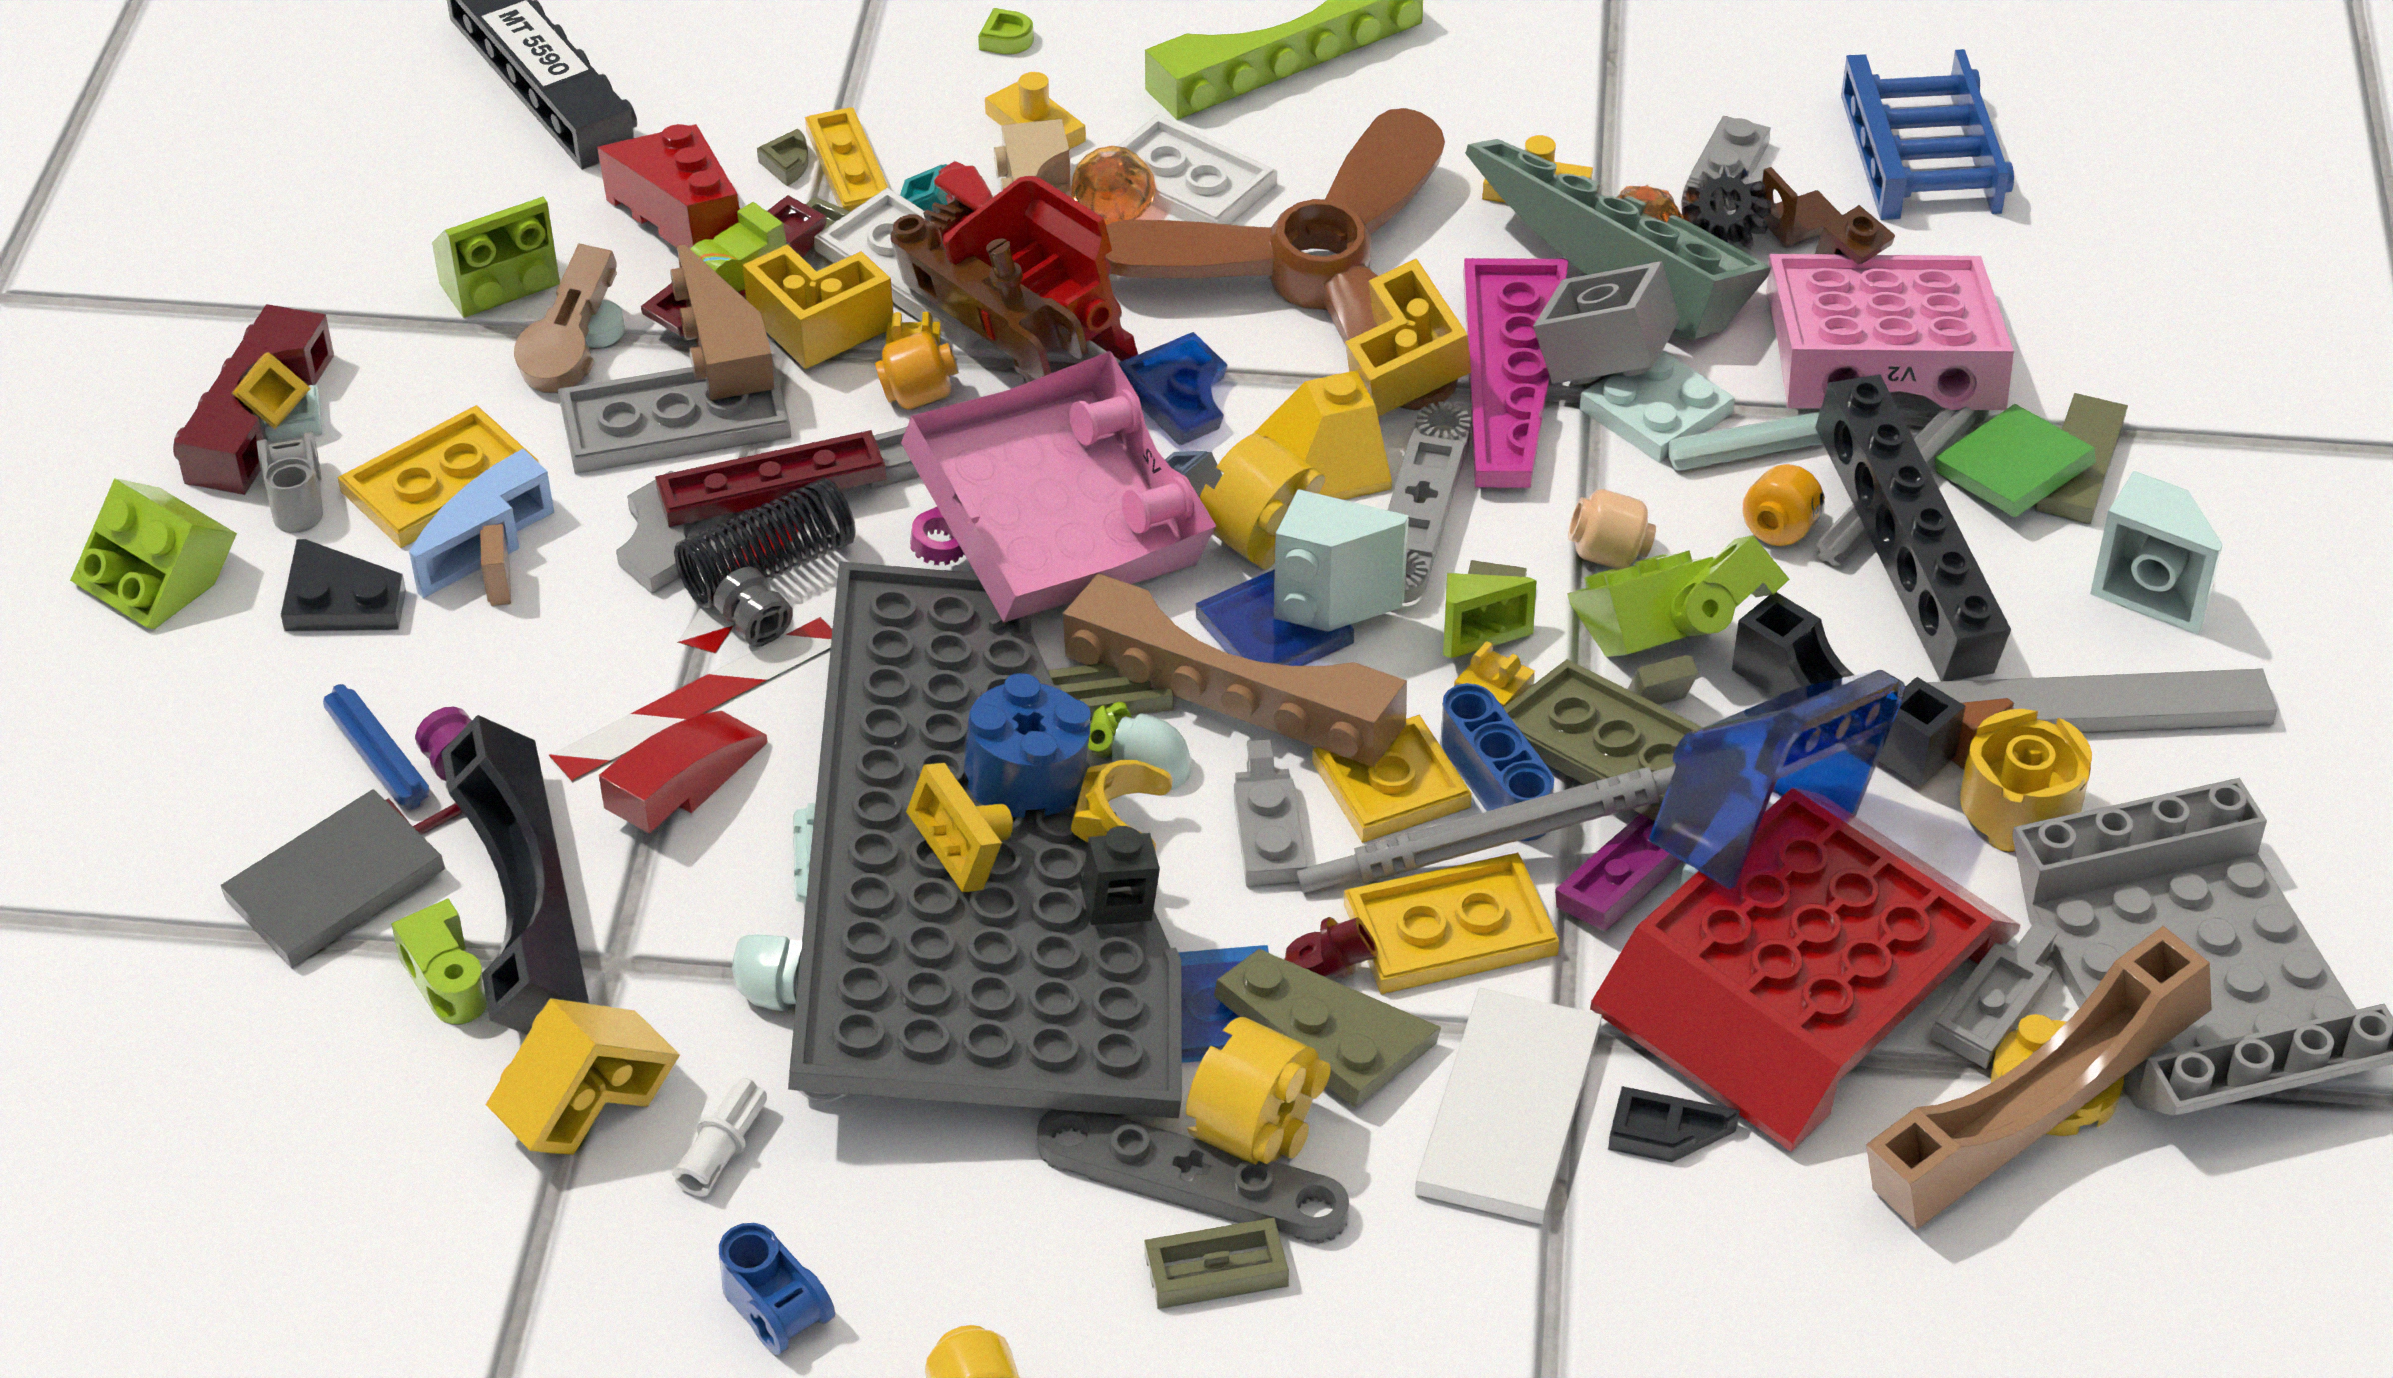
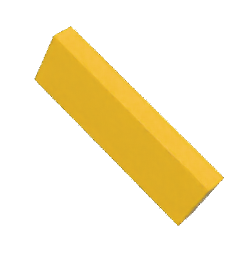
M853 107L805 117L806 132L839 207L851 212L888 187Z

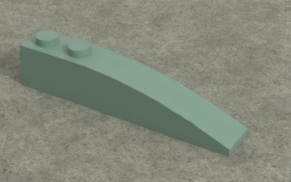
M1500 139L1467 145L1466 156L1498 195L1536 234L1585 274L1590 275L1662 261L1680 317L1673 331L1679 337L1697 340L1699 337L1723 331L1770 273L1771 266L1682 218L1671 215L1667 223L1643 213L1647 203L1629 195L1624 200L1613 196L1601 195L1598 193L1601 183L1583 175H1556L1557 164Z

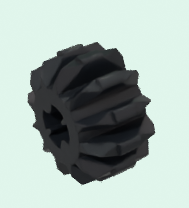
M1723 164L1719 170L1720 177L1716 179L1702 171V174L1699 176L1702 188L1688 186L1685 192L1686 199L1690 204L1682 208L1683 219L1734 246L1733 243L1740 242L1743 247L1751 250V247L1754 246L1751 233L1765 235L1768 226L1767 221L1763 217L1768 216L1772 212L1771 201L1763 198L1766 193L1765 185L1761 181L1749 183L1750 172L1746 168L1739 171L1735 177H1730L1729 168ZM1725 206L1727 210H1735L1736 212L1728 215L1725 210L1718 211V209Z

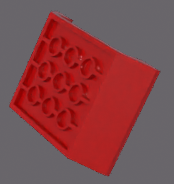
M1792 787L1636 926L1591 1000L1590 1010L1597 1014H1602V1018L1724 1105L1740 1110L1739 1115L1792 1152L1831 1114L1837 1084L1967 958L1979 965L1995 943L2000 945L2003 943L2007 944L2019 932L2021 924L1824 795Z

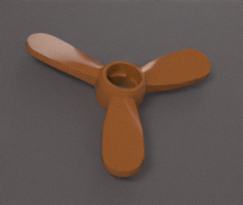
M1408 108L1389 109L1380 114L1365 130L1345 157L1325 200L1311 199L1296 203L1282 212L1272 227L1173 220L1129 219L1112 222L1106 225L1112 251L1105 255L1111 266V274L1128 278H1213L1269 275L1275 291L1288 302L1307 309H1327L1345 344V341L1378 326L1373 319L1368 282L1378 276L1370 269L1371 234L1402 210L1437 168L1445 145L1442 129L1432 118L1422 112ZM1308 249H1323L1331 251L1336 254L1330 256H1315L1307 254L1302 251ZM1458 379L1400 406V408L1421 410L1423 407L1428 408V404L1431 403L1437 406L1438 402H1445L1455 392Z

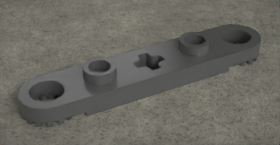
M1052 1109L1041 1118L1037 1127L1040 1156L1043 1161H1048V1166L1052 1168L1057 1166L1058 1171L1068 1169L1071 1172L1088 1175L1089 1180L1237 1223L1275 1218L1278 1231L1292 1234L1297 1239L1303 1237L1305 1242L1311 1243L1312 1240H1317L1318 1244L1324 1243L1326 1238H1329L1331 1241L1335 1239L1337 1233L1341 1235L1344 1231V1226H1347L1349 1216L1348 1194L1338 1181L1328 1176L1271 1161L1268 1164L1258 1161L1255 1165L1201 1140L1107 1113ZM1070 1127H1073L1074 1132L1080 1129L1081 1134L1084 1135L1086 1133V1139L1073 1146L1061 1145L1053 1139L1056 1137V1132L1062 1133V1128H1065L1067 1132L1070 1131ZM1192 1166L1202 1168V1174H1196L1192 1181L1181 1179V1173H1188ZM1314 1197H1317L1318 1202H1322L1325 1199V1204L1329 1205L1331 1203L1333 1210L1325 1216L1311 1217L1302 1213L1299 1208L1301 1207V1202L1303 1204L1307 1203L1308 1198L1310 1202H1313Z

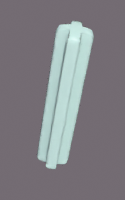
M1812 412L1675 438L1669 442V460L1675 470L1683 471L1820 445L1822 441L1815 428L1819 413Z

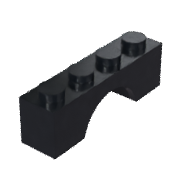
M1778 592L1767 596L1738 620L1732 671L1920 787L1956 756L1966 707L1964 704L1919 677L1914 678L1904 688L1895 690L1878 688L1863 681L1840 661L1831 648L1823 628L1822 619Z

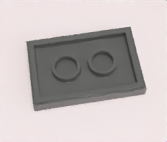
M372 789L220 886L226 901L293 968L446 868L442 855L376 790Z

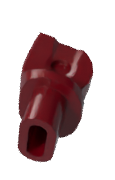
M1328 917L1321 921L1320 932L1304 934L1289 944L1286 948L1284 960L1324 977L1333 974L1336 977L1345 978L1355 973L1357 963L1376 958L1378 951L1374 938L1359 917L1337 923L1334 918Z

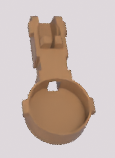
M578 243L556 291L557 298L553 307L548 308L544 319L530 324L517 338L514 346L516 364L525 382L535 390L556 393L558 389L573 387L585 376H589L595 361L591 357V352L585 338L589 332L588 324L592 315L597 314L608 287L612 286L617 275V261L612 250Z

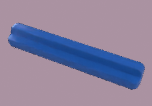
M345 684L333 686L332 693L323 698L325 710L394 800L400 805H405L409 810L418 808L421 801L429 797L430 789L427 782L356 691L348 689Z

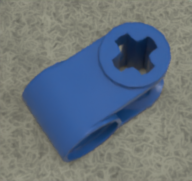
M754 1222L741 1223L730 1228L722 1236L718 1248L723 1294L727 1301L751 1325L758 1339L771 1353L778 1355L787 1350L788 1340L815 1322L826 1324L835 1318L834 1305L824 1285L813 1272L801 1265L768 1227ZM748 1265H757L754 1268H743Z

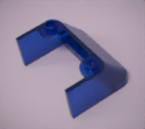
M1880 669L1799 687L1707 725L1696 733L1694 731L1688 732L1680 740L1674 751L1673 763L1676 764L1648 840L1726 888L1731 889L1737 885L1772 792L1782 797L1793 787L1822 794L1856 816L1905 694V683Z

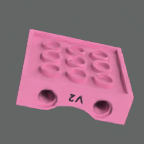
M1840 254L1769 255L1771 270L1767 278L1766 293L1778 340L1787 408H1821L1829 382L1881 374L1889 392L1902 391L1923 395L1943 408H1949L1950 410H1961L1965 406L1971 410L2007 409L2014 350L1981 256L1876 255L1863 264H1857L1847 255Z
M1111 351L1010 390L912 415L901 441L903 448L1003 622L1073 602L1098 573L1128 584H1134L1197 565L1216 528L1214 521L1188 478L1172 469L1157 451L1145 425L1139 397Z

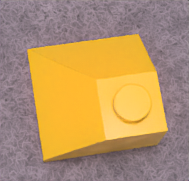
M1357 370L1305 381L1252 433H1258L1264 438L1266 435L1274 439L1323 474L1325 481L1319 492L1321 495L1346 500L1392 489V479L1376 406Z

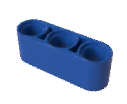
M1465 683L1456 685L1445 693L1442 703L1440 745L1486 811L1553 793L1554 777L1551 771L1487 688L1477 684ZM1546 833L1540 834V835H1536V836H1533V837H1529V838H1525V839L1518 840V841H1532V840H1537V839L1541 838L1542 836H1544Z

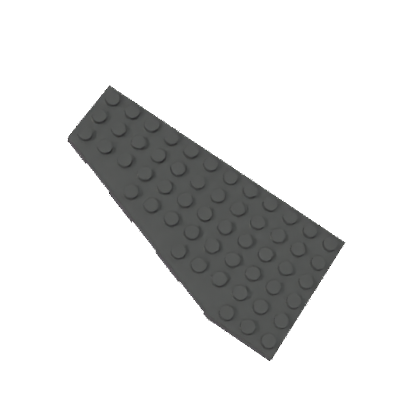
M839 561L788 1090L1179 1118L1182 1102L1181 958L1176 947H1170L1154 910L1152 921L1103 925L1090 924L1079 882L1080 872H1084L1088 842L1071 831L1079 796L1069 807L1055 814L1045 816V808L1026 810L1025 817H1012L1013 829L1011 836L1007 840L1001 841V847L984 889L970 892H962L906 813L922 768L927 764L945 763L975 806H983L972 796L968 788L969 780L966 773H964L969 713L975 701L982 694L992 688L1003 685L1007 677L1017 673L1032 675L1041 684L1061 690L1059 685H1054L1030 632L1031 621L1029 616L1003 622L976 573ZM1086 760L1085 773L1090 767L1088 760ZM1130 887L1108 888L1107 898L1133 896Z

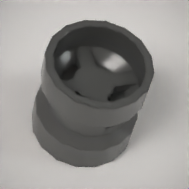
M743 567L730 573L717 587L714 595V606L727 621L736 623V630L751 646H764L779 638L786 631L793 617L791 605L779 592L771 591L770 583L757 568Z

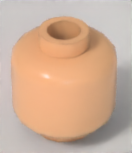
M1599 489L1588 499L1583 497L1579 499L1571 518L1568 539L1575 542L1576 552L1582 559L1619 570L1630 567L1638 555L1648 556L1655 539L1656 525L1648 523V508L1640 499L1606 489Z

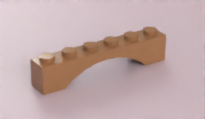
M1100 573L1092 579L1063 612L1065 657L1086 665L1107 664L1119 669L1118 676L1127 677L1136 683H1143L1148 680L1151 682V688L1171 689L1173 696L1371 767L1377 764L1406 725L1407 680L1355 662L1327 666H1288L1258 662L1228 654L1197 640L1176 626L1158 607L1148 590Z
M2164 925L2115 960L2099 985L2077 1012L2043 1046L2021 1064L1994 1082L1964 1097L1938 1105L1914 1108L1868 1142L1866 1149L1872 1189L1916 1230L2211 1011L2210 962Z

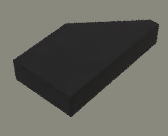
M1622 1086L1610 1131L1608 1149L1672 1163L1736 1132L1740 1110Z

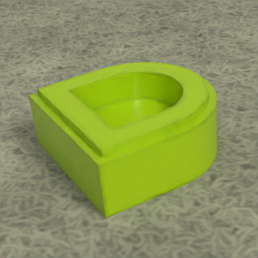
M993 8L978 35L979 50L1000 54H1017L1026 51L1034 42L1033 22L1023 13Z

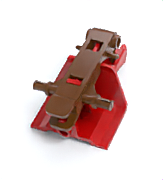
M953 161L939 170V175L934 179L935 186L948 194L946 195L948 204L933 203V212L929 210L923 212L925 219L920 215L909 214L900 217L894 222L890 239L903 282L913 291L919 293L1013 357L1015 370L1023 375L1025 383L1051 374L1047 352L1060 347L1075 358L1081 359L1088 354L1086 342L1089 340L1106 352L1111 351L1114 357L1132 369L1137 370L1141 367L1134 335L1124 330L1121 326L1122 310L1113 295L1109 279L1111 266L1105 255L1112 251L1104 218L1043 179L1036 176L1019 177L993 197L989 187L975 166H965L957 161Z

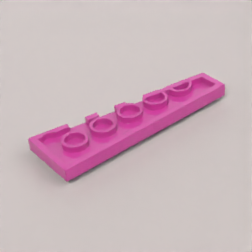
M1464 258L1463 281L1466 332L1468 334L1471 363L1469 389L1475 487L1531 488L1550 380L1533 325L1563 279H1567V259Z

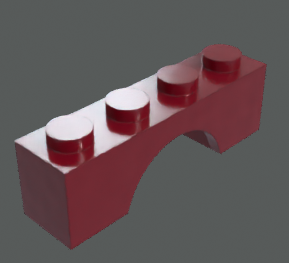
M269 304L265 305L255 322L246 328L243 340L231 358H227L224 361L221 372L209 391L203 393L200 397L197 409L185 427L180 428L175 435L173 454L179 461L184 484L246 495L261 471L257 440H263L259 418L252 415L254 412L231 393L260 357L267 352L272 354L308 386L316 385L334 357L326 314Z

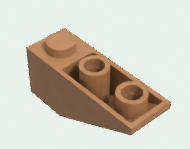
M686 245L677 246L679 268L670 269L675 300H686L687 304L686 308H680L685 340L695 339L697 347L690 348V358L695 380L705 379L710 400L775 389L772 353L761 313Z

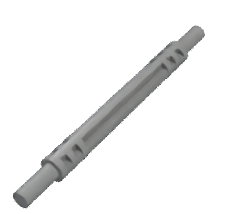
M1710 756L1651 772L1649 767L1356 847L1354 848V855L1297 870L1303 894L1362 878L1363 883L1657 803L1659 802V795L1716 780V774Z

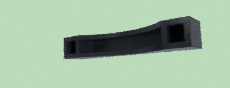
M477 715L441 753L449 795L466 815L484 843L497 871L505 899L506 929L503 945L495 960L482 972L490 1021L528 1035L532 1029L534 1019L544 1009L550 998L589 1004L536 741Z

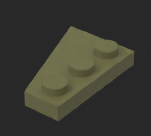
M1261 949L1256 950L1218 978L1214 991V997L1239 1017H1246L1314 1048L1319 1055V1059L1329 1063L1331 1066L1330 1077L1326 1086L1354 1108L1437 1044L1441 1027Z

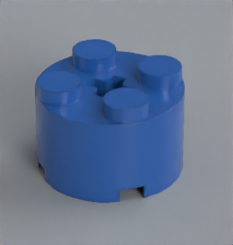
M1024 673L1010 675L1006 678L1003 685L992 688L982 694L975 701L969 713L964 759V773H966L969 780L968 788L972 796L982 805H1006L1012 817H1025L1026 810L1045 808V816L1069 807L1080 795L1085 775L1090 737V709L1088 705L1058 688L1041 684L1036 677Z

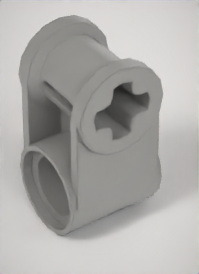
M304 433L303 439L269 444L266 439L257 440L263 482L275 526L288 532H300L317 525L323 516L319 483L322 480L314 433Z

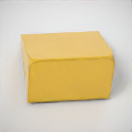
M267 352L260 357L231 394L275 430L311 388L272 354Z

